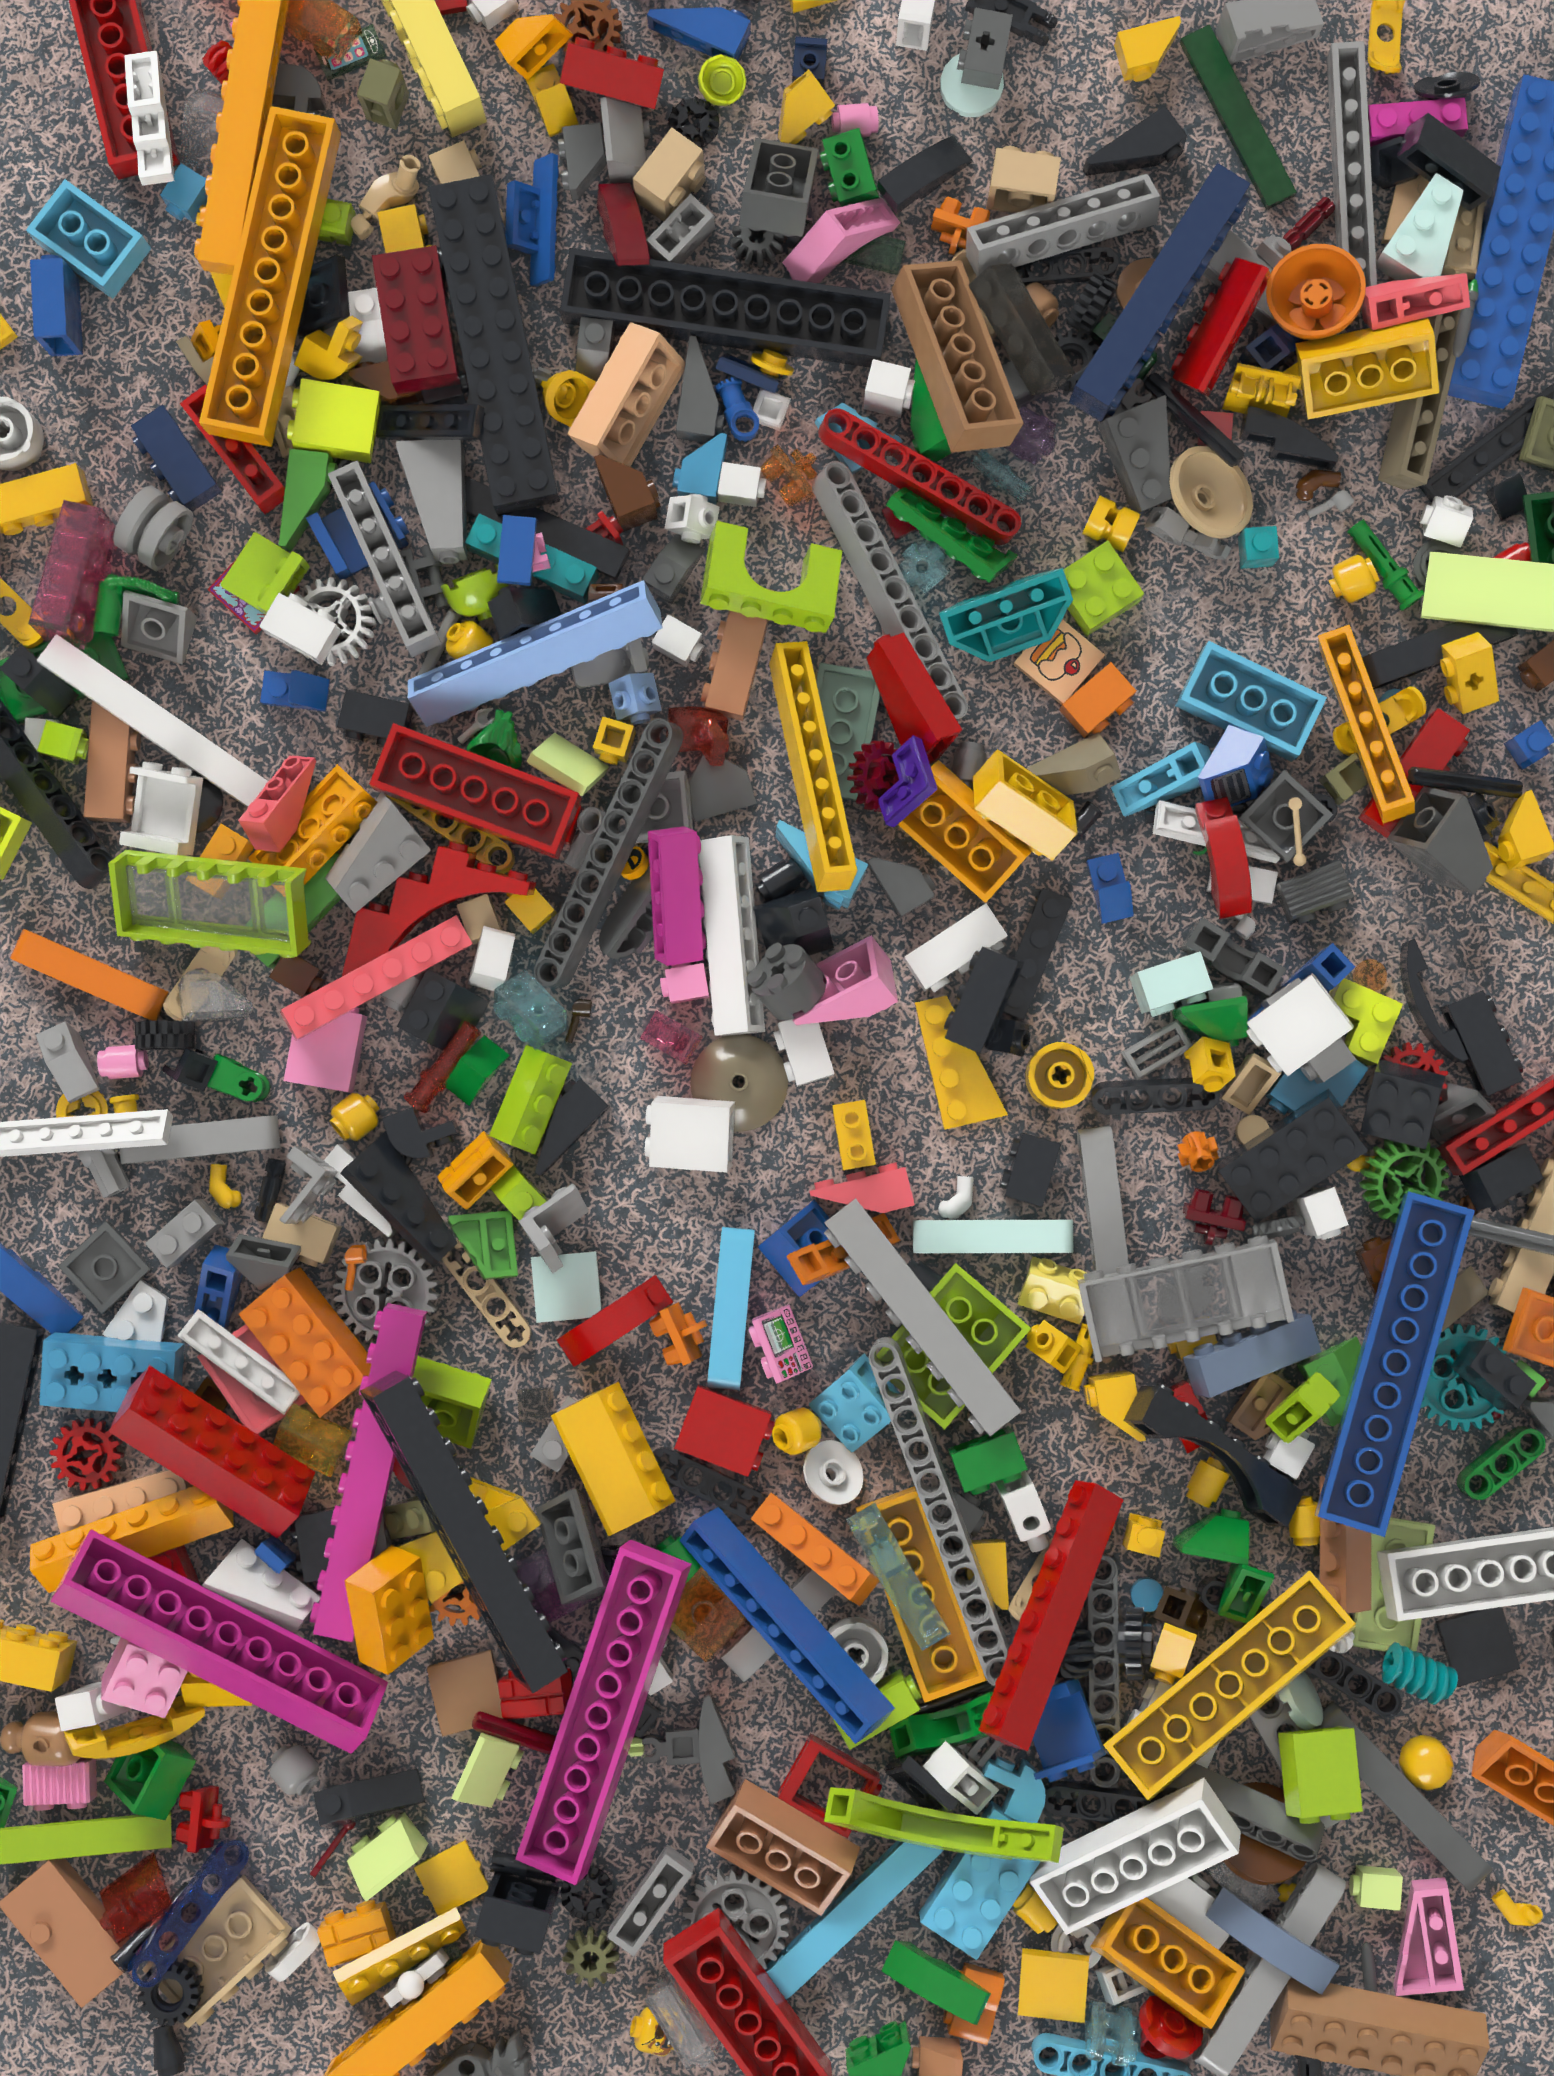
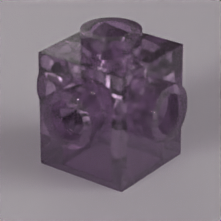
M1023 406L1019 412L1024 424L1011 445L1003 448L1014 453L1019 459L1026 460L1036 466L1043 455L1048 457L1055 447L1057 441L1054 438L1056 424L1046 416L1039 415Z

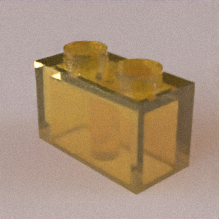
M293 1403L278 1427L273 1445L307 1467L331 1478L346 1453L353 1432L328 1419L319 1418L317 1414Z

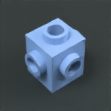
M629 673L608 683L617 721L630 720L632 725L650 721V715L662 711L653 673Z

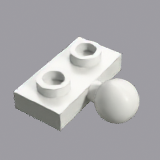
M441 1947L413 1971L403 1973L399 1977L397 1984L390 1988L383 1998L391 2008L399 2001L403 2006L412 1999L420 1996L424 1989L425 1980L431 1984L446 1972L443 1966L448 1961L449 1956Z

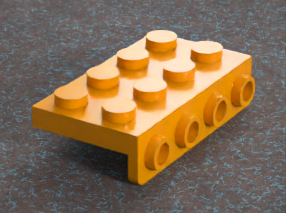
M337 764L306 796L297 831L280 852L255 850L248 859L252 863L307 868L304 877L305 885L360 828L359 825L364 817L367 819L377 801ZM272 884L286 896L285 885Z

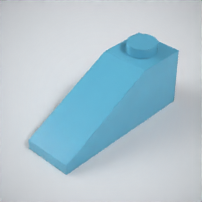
M1193 742L1112 786L1111 789L1123 816L1126 817L1152 807L1159 800L1167 801L1200 787L1198 776L1211 756L1209 747Z

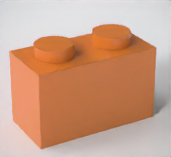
M1110 662L1061 705L1059 711L1085 739L1091 733L1094 735L1106 729L1110 725L1107 719L1113 713L1117 712L1120 716L1134 704L1131 698L1137 690Z

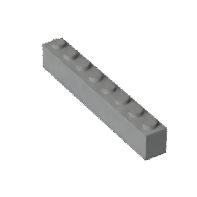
M1364 41L1331 43L1327 56L1336 246L1350 253L1358 261L1364 272L1366 287L1377 285L1365 44Z
M856 1198L824 1222L828 1227V1230L824 1232L826 1237L835 1248L842 1245L849 1254L844 1259L856 1275L860 1271L863 1272L869 1280L864 1286L876 1301L880 1298L884 1299L890 1307L885 1313L897 1328L903 1324L910 1335L905 1339L917 1354L921 1351L925 1352L931 1360L926 1366L938 1381L943 1377L952 1387L947 1393L958 1407L965 1404L973 1415L967 1419L979 1434L986 1431L991 1436L1022 1412Z

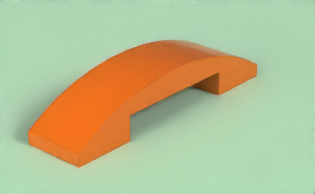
M885 1213L871 1218L892 1246L901 1241ZM829 1239L816 1245L814 1243L786 1256L802 1285L823 1280L850 1268L844 1260L849 1254L842 1245L835 1248Z

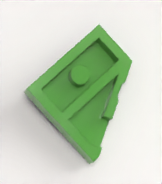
M510 1211L451 1215L447 1217L449 1226L484 1280L518 1276L513 1221Z

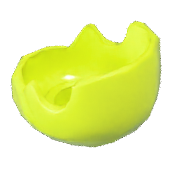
M723 54L706 60L701 66L697 78L701 94L708 102L718 106H727L739 100L744 93L747 83L745 70L736 59Z

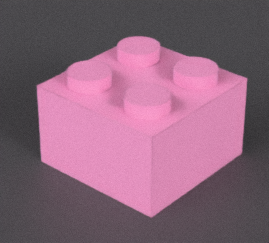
M121 1637L102 1676L101 1700L165 1718L188 1671Z

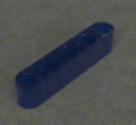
M226 1839L215 1847L130 1960L127 1973L133 1983L141 1987H151L160 1981L247 1864L249 1850L243 1842ZM234 1845L238 1848L239 1857L234 1864L228 1865L224 1860V1852L229 1846ZM215 1874L218 1879V1885L213 1892L206 1893L202 1887L203 1880L207 1875ZM193 1902L197 1909L196 1915L191 1921L184 1922L181 1918V1909L185 1904ZM172 1931L175 1936V1943L169 1950L162 1951L159 1946V1939L163 1933ZM144 1961H151L153 1964L151 1976L145 1980H140L137 1976L138 1966Z

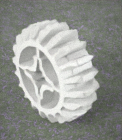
M329 577L327 586L324 587L322 581L316 579L315 585L317 589L312 590L310 586L305 585L304 590L307 595L302 597L300 594H296V596L308 603L306 608L317 613L321 609L336 618L342 628L340 629L341 633L339 636L344 637L346 640L332 646L327 655V661L330 666H334L336 656H339L341 662L347 664L348 658L346 654L350 652L354 658H358L359 653L355 649L358 645L363 649H368V644L363 640V637H374L373 631L366 628L376 625V620L368 616L373 613L370 605H365L368 601L367 595L365 593L358 595L360 589L357 585H353L348 589V582L342 579L336 587L334 578ZM328 598H341L340 601L336 600L329 607H322L317 604ZM351 604L356 611V625L353 631L345 624V618L349 613L347 609Z

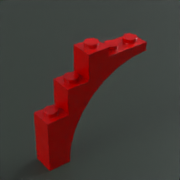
M449 841L448 846H438L430 882L428 881V875L409 871L408 876L397 878L390 912L388 911V905L371 901L368 906H363L356 912L342 976L398 947L418 923L435 910L459 898L491 892H505L524 896L534 895L536 882L527 880V873L509 870L508 875L496 872L497 866L484 862H478L477 867H475L477 853L469 852V845Z

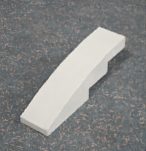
M157 51L125 55L128 108L132 116L133 142L137 150L139 179L142 186L175 181L168 115Z

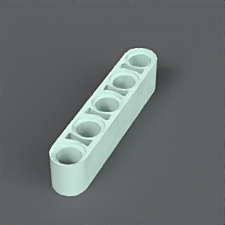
M913 1220V1253L1074 1252L1073 1220Z

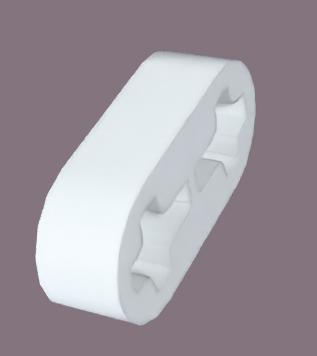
M306 1922L298 1927L287 1938L289 1943L275 1957L272 1955L269 1957L265 1965V1971L276 1981L281 1982L288 1978L319 1945L320 1939L317 1929L310 1923Z

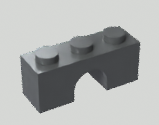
M1201 917L1198 919L1179 949L1188 955L1201 951L1206 966L1229 980L1239 983L1242 988L1262 1000L1270 997L1287 968L1259 951L1255 953L1238 945L1229 938L1230 934L1205 918Z

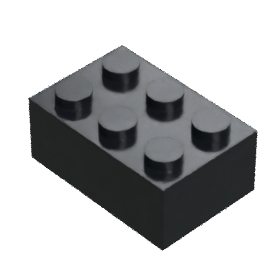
M495 1872L483 1900L474 1937L481 1938L482 1943L493 1947H499L501 1944L512 1946L515 1952L522 1955L541 1954L559 1887L529 1879L525 1881L519 1880L518 1876Z

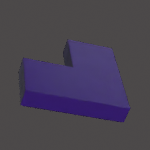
M914 735L892 754L899 781L878 799L885 824L893 828L938 789L922 739Z

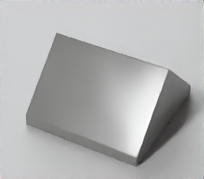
M125 590L123 593L121 647L183 664L198 617L189 608Z

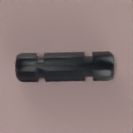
M274 1158L267 1160L265 1168L267 1175L263 1176L258 1196L260 1204L256 1206L254 1219L257 1221L268 1223L273 1211V1205L277 1203L282 1182L280 1175L284 1174L286 1166L283 1160Z

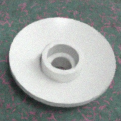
M834 1440L819 1442V1444L808 1451L803 1466L804 1477L809 1489L819 1500L837 1506L847 1504L857 1497L863 1485V1469L854 1452H850L843 1443ZM826 1472L830 1474L831 1480L827 1477Z

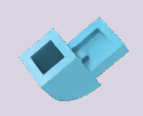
M997 1756L996 1760L989 1759L982 1768L984 1776L1010 1787L1002 1805L1004 1815L1019 1822L1037 1823L1045 1805L1046 1795L1042 1780H1035L1034 1773L1037 1772L1035 1767L1027 1760L1022 1759L1017 1771L1014 1769L1015 1764L1005 1758Z

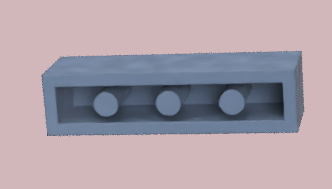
M1292 1309L1293 1322L1288 1323L1286 1320L1266 1323V1327L1256 1329L1251 1326L1249 1331L1242 1334L1234 1332L1222 1336V1342L1217 1344L1206 1343L1193 1348L1194 1353L1183 1357L1194 1395L1208 1398L1214 1397L1322 1352L1311 1315L1297 1313L1295 1309Z

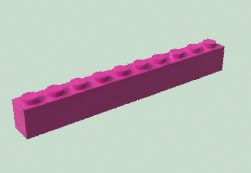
M388 1303L383 1311H377L373 1330L379 1331L376 1344L371 1343L369 1346L366 1363H371L369 1376H363L360 1391L394 1371L405 1375L408 1374L413 1379L427 1311ZM365 1400L363 1401L362 1409L356 1408L352 1428L357 1429L355 1441H349L345 1460L350 1461L348 1474L342 1473L338 1487V1493H343L341 1506L335 1505L331 1519V1525L336 1526L334 1538H328L324 1551V1557L329 1558L326 1571L321 1570L317 1583V1590L322 1591L319 1603L314 1602L310 1615V1622L315 1623L313 1634L347 1642H353L355 1636L344 1580L374 1558L396 1458Z

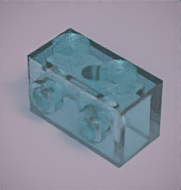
M523 970L494 989L493 1008L497 1016L502 1021L506 1020L514 1028L518 1038L523 1042L527 1041L535 1050L566 1030L567 1011L526 970Z

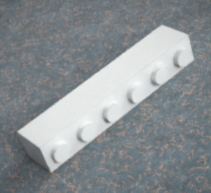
M729 835L700 840L701 852L698 854V861L703 875V883L701 885V895L705 911L703 924L707 937L706 958L709 963V991L712 997L713 1009L711 1021L716 1036L765 1032L763 1003L751 990L746 980L748 974L759 963L756 917L752 908L755 905L749 837Z

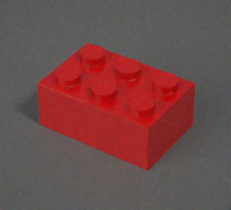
M576 37L575 43L568 41L559 83L655 109L664 69L658 66V59L639 54L638 60L626 57V50L607 45L606 51L594 48V41Z

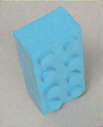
M1208 641L1203 647L1175 706L1224 730L1227 729L1228 725L1260 735L1265 738L1268 751L1292 762L1300 755L1327 697Z
M993 1801L989 1803L981 1818L1017 1821L1004 1815L1002 1807ZM958 1852L919 1911L920 1922L977 1960L1041 1861L1015 1858L1008 1860Z

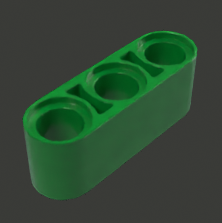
M1517 1426L1459 1473L1457 1478L1459 1490L1464 1495L1476 1500H1484L1490 1497L1543 1453L1546 1446L1543 1434L1526 1426ZM1529 1433L1532 1437V1445L1529 1449L1522 1450L1520 1440L1523 1435ZM1504 1454L1507 1458V1465L1503 1470L1497 1471L1494 1464L1495 1459L1499 1455ZM1479 1475L1482 1480L1481 1487L1477 1491L1471 1492L1469 1481L1473 1476Z

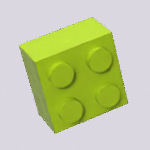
M1108 540L1063 569L1073 597V601L1067 610L1086 637L1139 603L1144 596V592Z

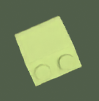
M481 1732L451 1799L492 1808L496 1798L501 1801L503 1800L510 1785V1781L505 1780L510 1768L517 1769L525 1751L520 1750V1745Z
M405 1812L397 1818L394 1814H391L377 1826L380 1831L376 1835L369 1838L366 1834L351 1846L353 1853L347 1862L365 1901H368L420 1860L428 1845V1842Z

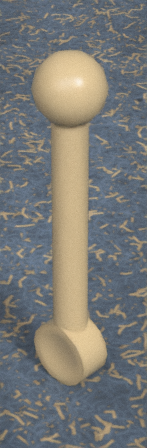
M1294 797L1288 802V806L1293 812L1296 855L1293 861L1295 865L1303 866L1306 863V856L1302 851L1299 816L1302 801L1298 797Z

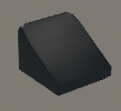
M1520 473L1493 486L1486 493L1501 521L1524 510L1523 495H1527V491Z

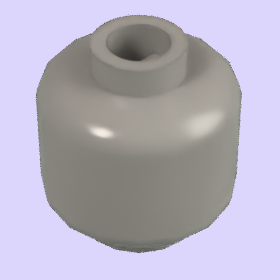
M285 1745L277 1750L271 1758L274 1763L270 1768V1777L288 1795L298 1794L301 1796L308 1792L319 1780L317 1775L319 1763L301 1745H295L290 1748Z

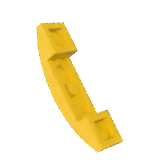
M183 1695L175 1697L165 1718L152 1715L103 1731L99 1724L64 1731V1737L73 1756L93 1759L121 1757L151 1749L175 1738L205 1716V1709L203 1706L186 1707Z

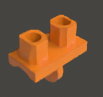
M946 197L940 209L935 208L931 230L941 233L939 241L951 244L948 254L954 256L958 247L966 249L967 228L988 222L990 211L974 207L969 219L959 215L962 205L959 200Z
M679 1302L659 1311L660 1315L649 1322L652 1332L656 1337L669 1333L673 1342L672 1345L662 1349L667 1365L682 1363L684 1366L703 1356L698 1344L704 1342L700 1329L708 1326L706 1320L696 1323L692 1312L684 1314Z

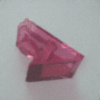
M655 1011L640 1037L644 1042L684 1065L688 1064L703 1038L702 1035L658 1011Z

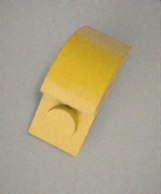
M352 315L338 322L332 337L321 330L305 336L294 365L309 375L322 380L334 379L353 369L362 359V356L354 352L361 340L359 331L363 322Z

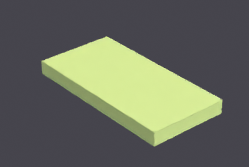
M1430 552L1421 618L1554 632V564Z
M1390 1517L1385 1537L1371 1533V1610L1353 1613L1352 1620L1356 1623V1627L1352 1630L1355 1635L1353 1640L1354 1647L1386 1652L1390 1645L1397 1642L1401 1646L1411 1648L1412 1651H1417L1422 1618L1405 1621H1395L1387 1618L1377 1551L1433 1544L1434 1524Z

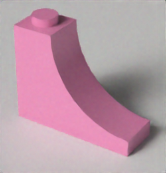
M883 198L826 210L782 263L789 271L792 280L820 283L849 255L877 237L894 231L901 222Z

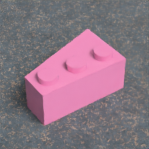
M1445 1877L1411 1880L1394 1978L1396 1996L1464 1990L1449 1890Z

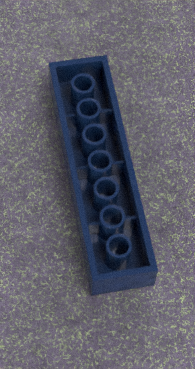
M1217 162L1076 383L1069 400L1071 404L1100 422L1103 421L1106 414L1110 416L1115 414L1127 392L1123 389L1124 386L1128 389L1132 387L1144 366L1141 360L1143 359L1148 362L1162 337L1158 333L1161 332L1165 335L1180 309L1176 305L1183 307L1197 282L1194 277L1200 280L1215 252H1218L1230 229L1236 224L1244 211V207L1250 199L1246 192L1251 183Z

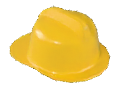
M572 370L556 373L547 381H542L540 385L543 388V402L548 414L555 420L571 427L574 419L577 418L586 402L589 392L595 386L596 381Z

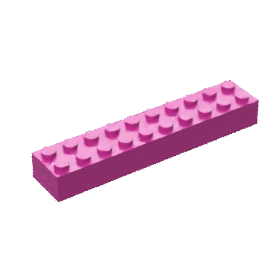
M90 1529L78 1547L51 1599V1602L350 1754L367 1738L388 1682L92 1529Z
M629 1540L620 1546L515 1860L573 1885H577L588 1874L692 1565L691 1563L633 1540Z

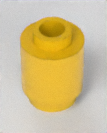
M1210 1456L1207 1461L1200 1459L1186 1486L1189 1489L1186 1497L1204 1507L1210 1508L1212 1502H1217L1230 1474L1225 1471L1224 1466L1219 1460Z
M1312 1496L1301 1497L1288 1525L1289 1536L1293 1538V1544L1296 1546L1320 1544V1517L1315 1516L1318 1502L1313 1501Z
M1027 1883L1012 1905L1014 1907L1013 1911L1037 1934L1043 1931L1049 1933L1058 1922L1035 1889Z

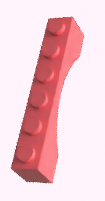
M456 915L281 1009L280 1013L297 1041L387 990L462 952L473 943Z

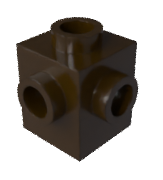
M1166 1586L1158 1603L1154 1618L1162 1624L1167 1623L1198 1635V1632L1204 1628L1207 1622L1208 1608L1199 1601L1200 1595L1183 1587L1180 1591Z

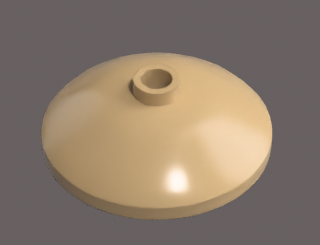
M1207 446L1189 448L1176 458L1170 471V490L1175 506L1185 521L1197 531L1213 538H1229L1242 531L1251 518L1253 499L1250 486L1238 466L1230 467Z

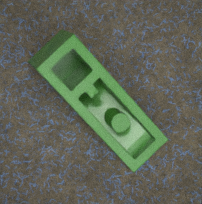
M289 449L279 546L288 552L293 550L308 527L309 523L306 517L316 513L330 493L331 481L328 473L337 470L338 466L337 463H334V459L329 453Z

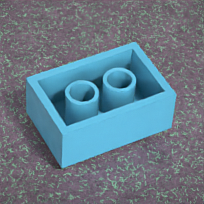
M64 179L26 229L36 244L51 255L63 258L73 271L112 299H114L151 250V247L139 232L66 179Z

